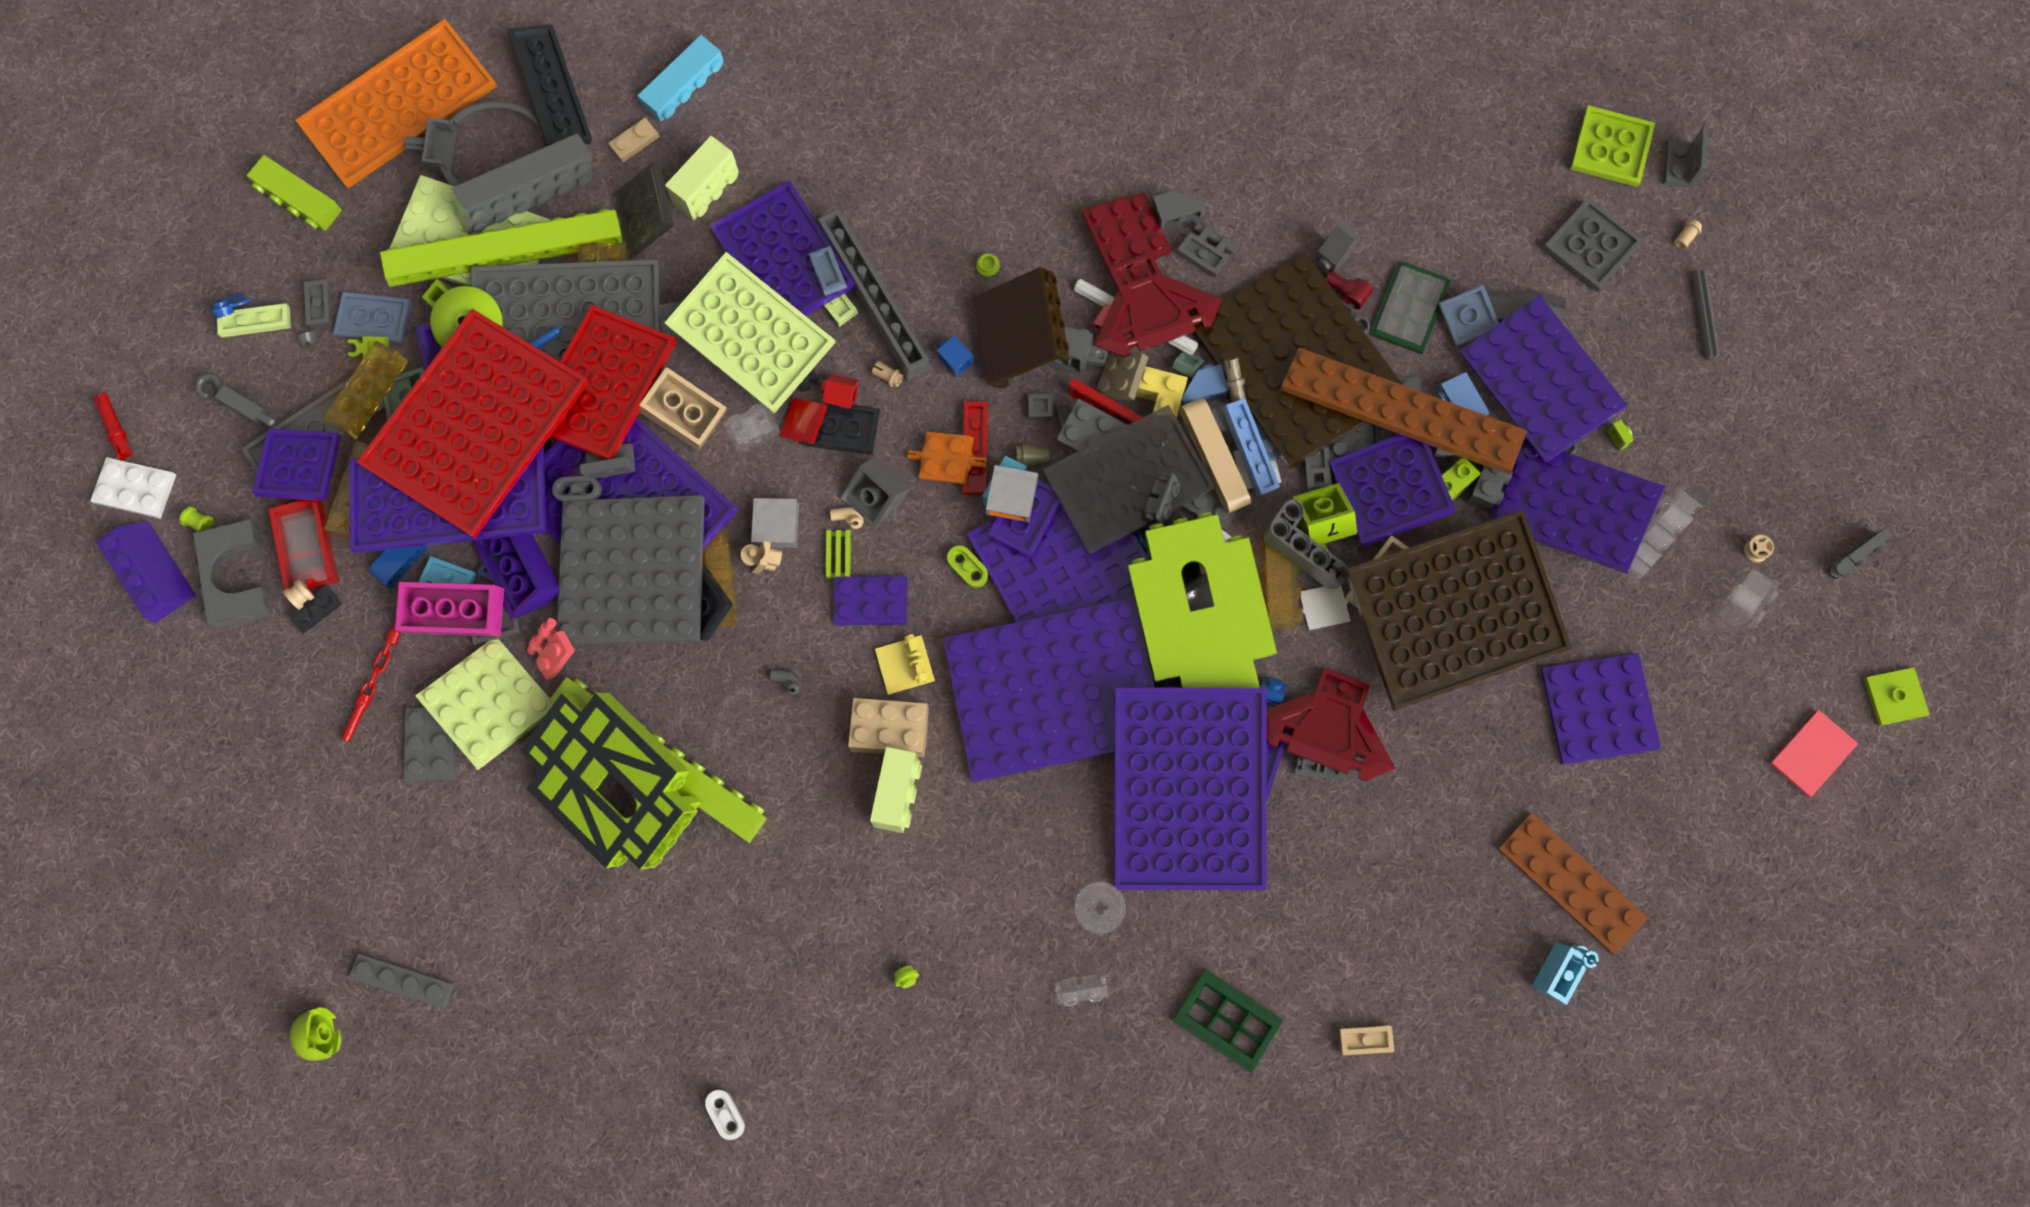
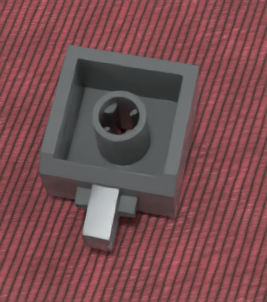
M1065 324L1064 331L1069 345L1068 353L1070 360L1064 361L1058 358L1044 364L1074 374H1080L1086 371L1088 364L1104 367L1108 351L1094 346L1093 334L1084 328H1070Z

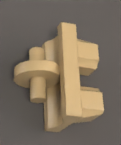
M764 541L759 547L753 544L743 547L740 552V558L748 566L755 565L752 568V573L759 574L763 569L774 571L780 565L782 551L770 549L771 542Z

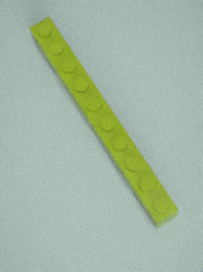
M603 209L594 214L581 213L572 218L564 219L559 217L552 219L550 222H532L528 226H509L500 231L486 230L481 234L472 236L464 234L450 240L437 239L433 243H414L410 247L405 248L391 247L386 251L380 252L385 279L389 287L469 273L471 272V267L513 265L590 251L591 249L622 245L623 242L616 210Z
M566 677L549 699V702L554 704L561 693H576L588 704L594 694L592 695L587 692L588 686L576 678L572 681ZM652 734L662 745L666 742L657 734ZM674 746L671 750L668 749L689 770L685 777V783L676 791L683 797L695 795L701 801L698 808L750 843L767 820L762 815L764 810L753 802L750 806L743 802L744 796L732 788L730 792L722 787L725 782L715 775L709 778L703 773L705 768L695 761L689 764L683 759L685 754Z

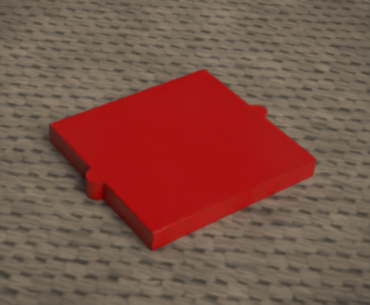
M793 398L780 437L794 440L796 443L814 444L827 405L813 402L811 399L806 401Z

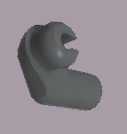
M778 669L771 670L770 681L783 682L789 695L794 696L801 692V682L794 672Z

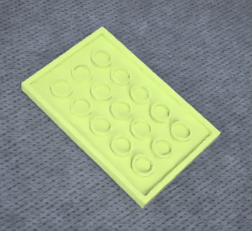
M420 175L390 248L410 247L414 243H433L437 239L450 240L467 234L454 212L451 188L454 186ZM525 211L524 213L510 216L501 223L492 224L483 231H500L509 226L522 227L528 226L532 222H550L551 219ZM483 231L478 232V233L474 232V233H472V234H470V235L472 236V235L481 234ZM539 260L518 263L513 265L538 264ZM471 272L442 277V279L463 286H471Z
M727 252L665 321L667 327L773 413L780 408L835 344V340Z

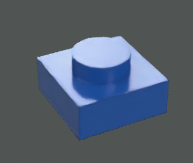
M1264 676L1260 688H1266V699L1282 703L1287 684L1277 678Z

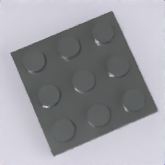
M1588 197L1545 244L1543 250L1598 292L1644 240Z

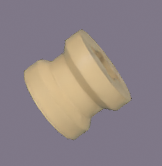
M1765 535L1753 537L1744 546L1746 558L1755 563L1762 562L1774 551L1773 541Z
M299 579L294 582L293 587L290 589L286 588L283 591L284 595L298 610L303 607L307 600L315 598L312 592Z

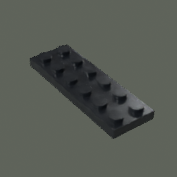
M553 25L508 29L507 35L545 146L552 145L577 133L584 144H591L592 137Z

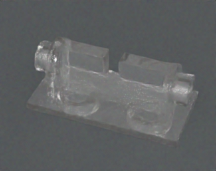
M1105 975L1083 976L1082 986H1078L1077 978L1059 980L1060 983H1055L1058 1005L1074 1006L1081 1001L1098 1002L1108 997Z

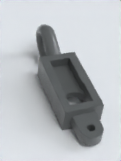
M206 373L196 380L195 390L200 397L208 398V393L202 390V386L206 381H213L217 391L215 398L223 405L260 427L263 423L270 428L278 425L275 420L268 417L270 414L262 407L223 385L217 375Z

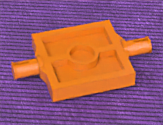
M926 432L922 451L909 449V454L907 455L909 460H920L919 479L966 485L968 473L972 466H986V457L973 456L974 438L965 435Z

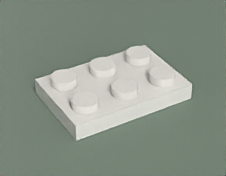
M106 457L90 502L161 519L176 474Z

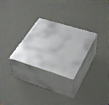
M995 465L986 505V514L1029 522L1038 473Z
M754 498L751 543L759 547L764 541L771 542L770 548H797L799 515L797 499Z

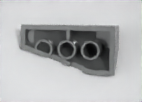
M1487 292L1499 323L1539 295L1559 320L1563 322L1566 311V298L1546 292Z

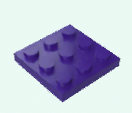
M267 429L252 493L255 497L327 501L341 436L338 432Z

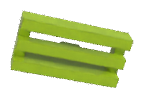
M826 530L827 579L851 577L850 530H836V532ZM832 537H836L835 573H832ZM841 537H845V573H841Z

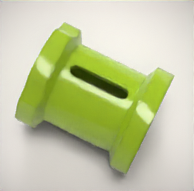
M192 506L187 507L179 518L182 526H189L195 529L196 532L208 530L214 523V519L211 516H204L198 513L197 509Z

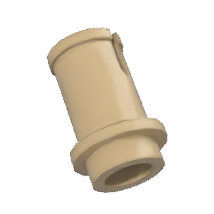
M1694 219L1685 222L1684 229L1677 239L1674 240V244L1682 250H1687L1695 236L1701 234V223Z
M881 361L875 364L883 371L873 367V375L887 381L891 387H898L903 380V374H901L899 369L894 370Z

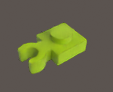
M362 336V340H347L348 343L356 345V351L348 352V356L357 357L363 355V360H389V337Z

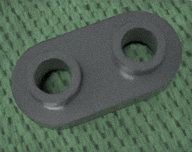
M591 476L561 477L555 481L552 491L555 498L562 502L596 500L601 495L602 486L598 480ZM593 486V491L588 493V489ZM570 488V492L565 495V490Z

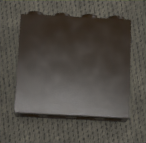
M1038 267L973 297L988 385L1000 389L1009 386L1008 380L1058 358L1064 361L1070 360L1068 353L1069 345L1064 331L1065 322L1062 319L1061 300L1058 297L1057 278L1054 272Z

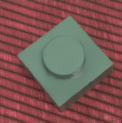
M1183 351L1174 361L1172 368L1185 376L1194 378L1197 371L1203 367L1205 360Z

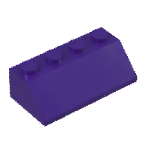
M149 521L117 527L95 541L138 610L146 619L156 623L197 596Z
M533 534L472 541L494 585L504 588L503 603L511 619H516L548 605L561 591ZM491 553L501 560L497 563L492 559L489 560L487 556Z

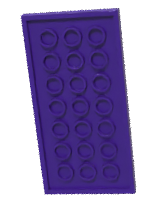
M543 446L475 539L357 463L359 458L350 459V551L353 553L547 532Z

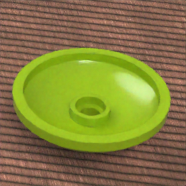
M471 286L455 287L442 294L435 302L430 318L431 330L438 344L443 348L460 325V318L466 317L471 309L476 310L503 327L502 313L493 297L485 291Z

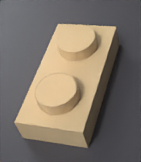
M643 118L608 144L619 159L624 162L659 138V134L649 121Z
M1392 1026L1339 1029L1341 1056L1394 1052Z

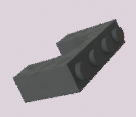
M249 519L193 533L194 542H192V549L198 561L195 568L201 581L199 594L204 601L205 609H203L202 613L205 622L218 629L273 615L270 592L264 588L258 587L238 593H225L219 584V572L227 559L239 553L262 548L259 525Z

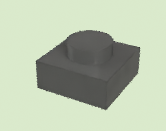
M1028 394L1029 420L1053 419L1052 394Z

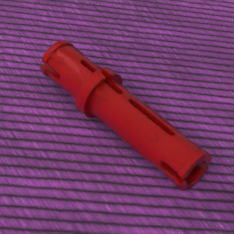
M106 393L98 394V398L94 396L93 401L107 431L106 438L108 442L112 443L117 459H128V456L131 457L133 453L126 440L127 433L121 428L109 395Z

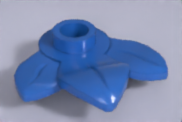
M244 293L232 294L224 300L213 303L208 310L211 314L215 315V318L225 317L234 313L232 307L251 301L252 298H243Z

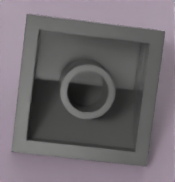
M875 457L860 465L841 499L849 507L854 508L863 517V520L875 530L903 502L911 487L878 457Z

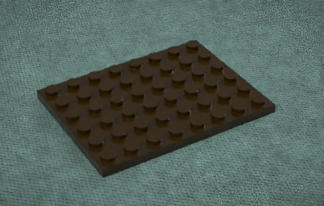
M1306 252L1301 253L1224 297L1212 326L1203 328L1201 323L1194 325L1196 331L1193 333L1216 365L1221 364L1226 380L1227 375L1223 360L1233 357V359L1234 357H1239L1241 376L1245 379L1243 387L1246 402L1252 417L1289 469L1368 423L1281 390L1298 348L1403 385Z
M1524 510L1344 570L1393 711L1572 649Z

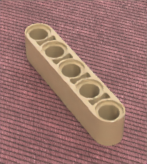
M1202 397L1180 406L1182 419L1224 510L1227 513H1231L1251 504L1247 488L1206 400Z

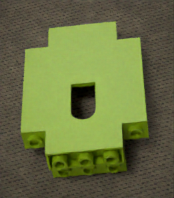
M1211 512L1197 515V519L1188 521L1187 518L1177 519L1173 521V525L1164 527L1163 523L1149 526V530L1145 531L1147 553L1151 560L1147 561L1146 557L1132 560V565H1128V572L1154 682L1179 677L1181 688H1260L1253 660L1277 654L1249 538L1243 539L1242 535L1228 538V543H1225L1218 515L1212 516ZM1195 561L1202 564L1205 568L1214 607L1190 612L1181 571L1186 563Z

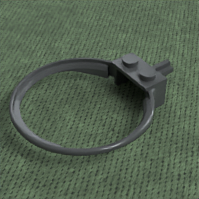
M504 101L482 102L462 109L449 121L428 118L425 138L407 136L404 143L406 150L423 152L421 161L426 169L430 172L443 173L448 184L455 187L459 185L452 174L458 130L455 129L468 117L485 109L507 108L526 115L538 128L539 125L534 112L522 105Z

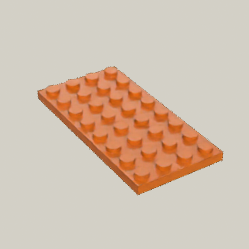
M444 19L297 118L296 122L347 189H349L405 150L404 140L407 136L420 138L426 136L428 118L449 120L459 111L497 87V84L446 19Z

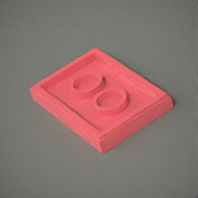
M1817 710L1769 764L1806 797L1810 798L1858 743L1825 714Z

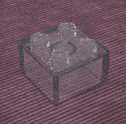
M1754 566L1738 578L1714 614V617L1738 633L1745 628L1749 630L1754 623H1759L1766 613L1763 609L1767 603L1771 604L1777 597L1779 592L1776 589L1780 582Z

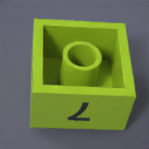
M1339 483L1293 496V500L1299 501L1304 508V514L1298 522L1303 533L1319 545L1357 534L1355 511Z

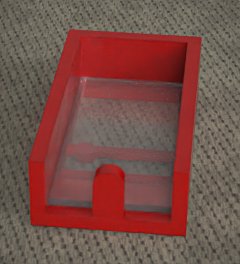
M300 499V501L292 503L282 502L277 504V507L270 508L269 514L284 589L293 587L297 579L309 590L323 587L326 584L338 583L339 577L337 575L324 503L321 500Z

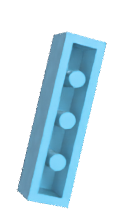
M700 35L638 95L641 106L660 122L665 118H670L675 112V108L680 103H685L697 87H702L711 73H716L720 70L724 62L721 51Z

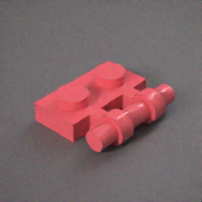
M552 618L541 624L538 628L539 633L531 638L527 648V652L531 655L538 652L539 656L535 662L546 680L554 679L575 651L565 632H557L554 627L557 622Z

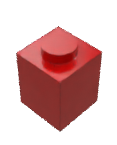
M832 373L826 380H823L821 386V393L824 394L823 402L850 409L856 401L859 380Z

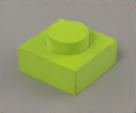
M1622 420L1613 423L1607 430L1619 451L1628 447L1634 440L1631 429L1624 425Z

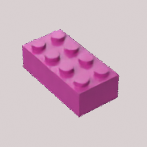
M399 582L395 631L406 634L501 637L504 588L483 584Z

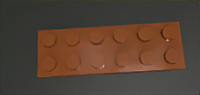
M1530 813L1498 848L1506 858L1612 955H1616L1648 919L1646 915L1533 813Z

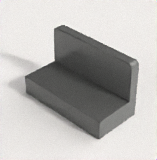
M630 443L621 445L614 459L604 460L586 452L587 463L580 464L581 474L595 479L636 472L633 445Z

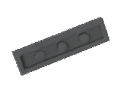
M362 954L357 955L349 976L350 979L442 1009L446 1008L454 984Z

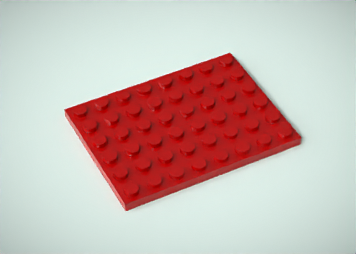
M471 309L358 459L357 463L475 539L586 388L589 381L486 316Z

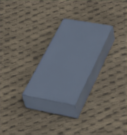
M831 246L809 254L825 296L847 288Z

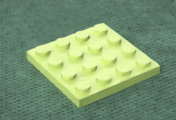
M499 639L488 641L416 695L419 702L477 770L537 726L553 706L549 702L550 698Z

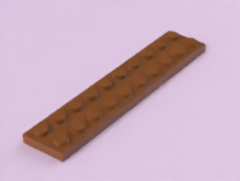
M1298 348L1281 387V390L1509 475L1527 433L1525 429L1302 348Z

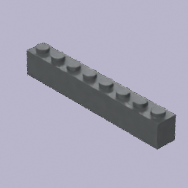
M839 209L818 218L820 229L855 282L856 288L853 291L906 380L909 382L927 373L929 370L927 355Z

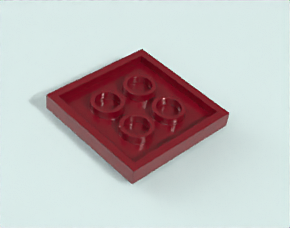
M1145 192L1085 208L1081 211V217L1107 273L1109 267L1152 253L1154 259L1169 255L1172 251Z

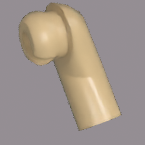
M852 507L830 509L831 521L844 520L853 529H858L863 525V517Z

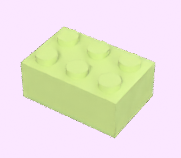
M710 136L665 185L673 205L693 221L698 216L701 217L706 213L708 205L722 195L723 189L728 183L732 184L736 180L739 171L732 151Z
M886 747L870 819L874 828L904 833L905 827L909 828L912 817L909 805L910 803L914 804L917 794L914 781L915 779H920L922 765H920V760H918L916 753Z

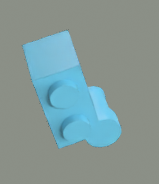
M1555 942L1532 987L1549 998L1567 1005L1586 970L1584 965L1589 968L1595 967L1597 964L1593 963V961L1598 962L1599 957L1596 952L1588 951L1584 946L1578 944L1567 946Z

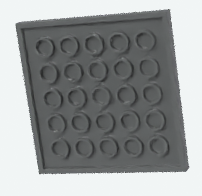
M700 495L563 501L559 589L561 591H559L557 632L564 631L572 645L700 642L705 498Z

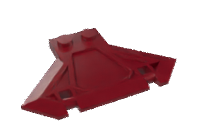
M1152 253L1109 267L1108 273L1117 293L1094 346L1124 358L1131 355L1129 349L1131 347L1137 346L1141 352L1195 332V324L1201 323L1203 328L1210 327L1223 298L1162 275ZM1195 311V315H1189L1190 312ZM1131 334V338L1125 339L1124 336Z
M1323 668L1315 691L1266 710V740L1268 745L1277 748L1279 741L1288 744L1287 752L1347 775L1350 768L1359 771L1358 779L1365 782L1396 769L1363 710L1370 688L1369 684ZM1283 729L1291 731L1293 734L1284 733ZM1354 756L1362 758L1363 762L1355 760Z

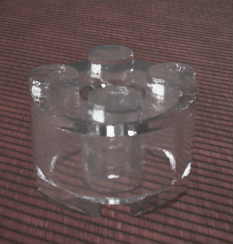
M1091 883L1083 888L1076 898L1075 917L1080 927L1090 934L1098 936L1110 934L1120 926L1126 912L1124 897L1117 888L1109 883ZM1097 903H1101L1102 907L1107 908V910L1103 911V915H1098L1097 911H1093Z

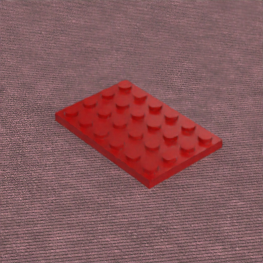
M591 305L560 360L562 364L587 378L589 383L550 435V438L604 460L614 459L641 410L640 403L655 384L676 345V338Z

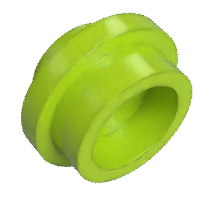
M992 254L982 255L976 263L977 271L985 277L994 276L1000 268L999 260Z
M912 966L903 967L895 972L894 983L897 987L908 988L916 983L919 974Z

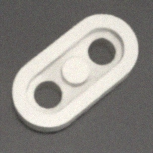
M723 1090L711 1092L706 1098L705 1107L718 1133L727 1140L737 1139L744 1132L745 1123L732 1097ZM718 1098L724 1101V1106L720 1109L715 1105ZM730 1121L736 1124V1129L732 1132L727 1128Z

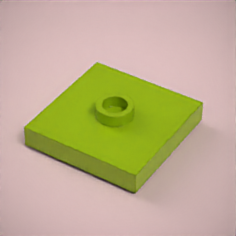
M1915 668L1864 678L1879 726L1930 715Z

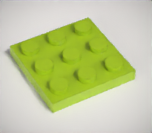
M1588 105L1585 110L1570 170L1638 187L1641 183L1655 123Z

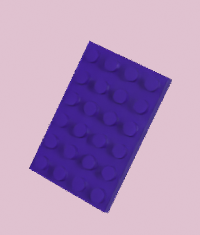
M790 180L710 224L713 233L725 252L805 316L856 288L853 278ZM831 246L847 288L825 296L809 254Z
M1540 295L1460 350V354L1514 424L1519 428L1527 430L1525 438L1545 464L1628 406Z
M1524 439L1512 469L1511 479L1501 489L1504 492L1502 501L1499 506L1494 505L1487 522L1524 510L1534 541L1628 574L1664 493L1665 486L1566 452H1562L1545 464L1528 440Z

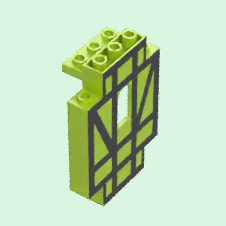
M561 693L521 748V751L540 769L526 789L605 869L619 867L628 858L640 870L658 866L663 860V856L669 851V848L676 843L683 829L691 823L692 818L697 813V807L701 803L695 795L682 797L676 791L685 783V777L689 770L610 693H595L588 704L576 693ZM608 773L635 798L637 809L632 817H623L596 790Z

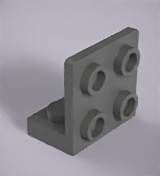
M1703 126L1692 142L1668 140L1666 143L1664 185L1692 188L1695 182L1700 180L1702 172L1708 169L1710 157L1707 156V149L1711 142V135H1708V126Z

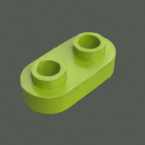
M955 546L951 548L948 552L947 560L955 573L972 588L984 586L988 580L986 567L966 547ZM962 556L964 561L957 563L955 561L956 557ZM974 573L981 575L978 580L972 579L971 576Z

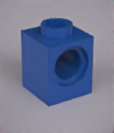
M955 335L951 339H945L939 344L937 349L938 359L955 377H958L974 364L973 355Z

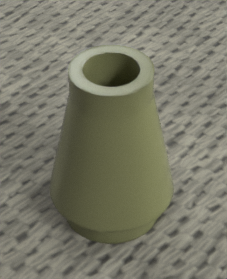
M1025 444L1015 446V461L1025 466L1049 463V449Z

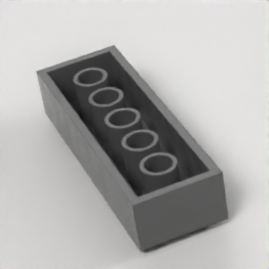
M577 133L452 187L451 193L455 215L467 234L470 235L474 232H481L492 224L501 223L510 216L524 213L528 208L537 204H544L555 196L564 195L569 190L578 186H585L593 179L592 154Z

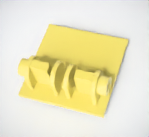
M913 634L904 637L905 640L875 649L888 695L935 681L922 635L914 637Z

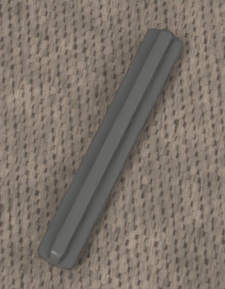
M1704 270L1695 271L1692 274L1704 355L1707 360H1713L1719 356L1707 274Z

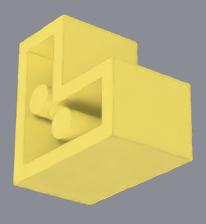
M1145 366L1136 397L1156 402L1152 414V423L1174 430L1188 377Z

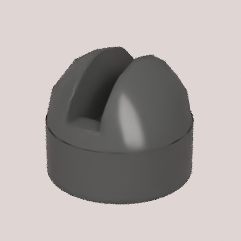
M315 330L296 334L299 345L307 348L306 342H310L311 347H314L317 342Z

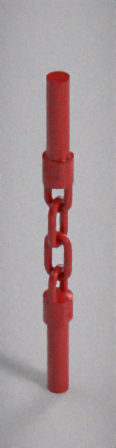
M396 620L384 639L387 643L384 650H381L376 656L372 666L374 672L370 680L364 683L354 703L356 706L340 738L344 741L350 742L364 710L368 708L376 691L375 681L378 674L385 671L390 661L391 655L389 650L391 645L397 646L401 632L395 631ZM381 655L383 657L387 656L382 668L380 666L376 667ZM367 685L368 688H372L370 695L364 694Z

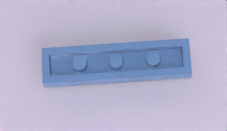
M1243 398L1221 407L1256 496L1279 488V482L1246 399Z

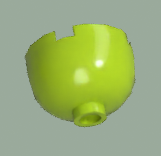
M319 1007L299 1015L292 1024L290 1043L295 1053L302 1059L309 1061L324 1060L332 1057L331 1055L337 1053L340 1049V1029L336 1033L334 1032L332 1019H336V1017L328 1009Z

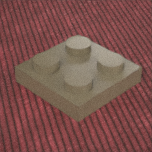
M1131 353V355L1124 358L1116 354L1108 355L1096 391L1113 401L1134 400L1149 357L1144 353Z

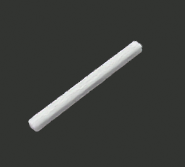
M1079 279L1074 287L1075 292L1101 306H1111L1115 298L1082 279ZM1186 336L1168 341V343L1190 355H1193L1198 347L1196 341Z

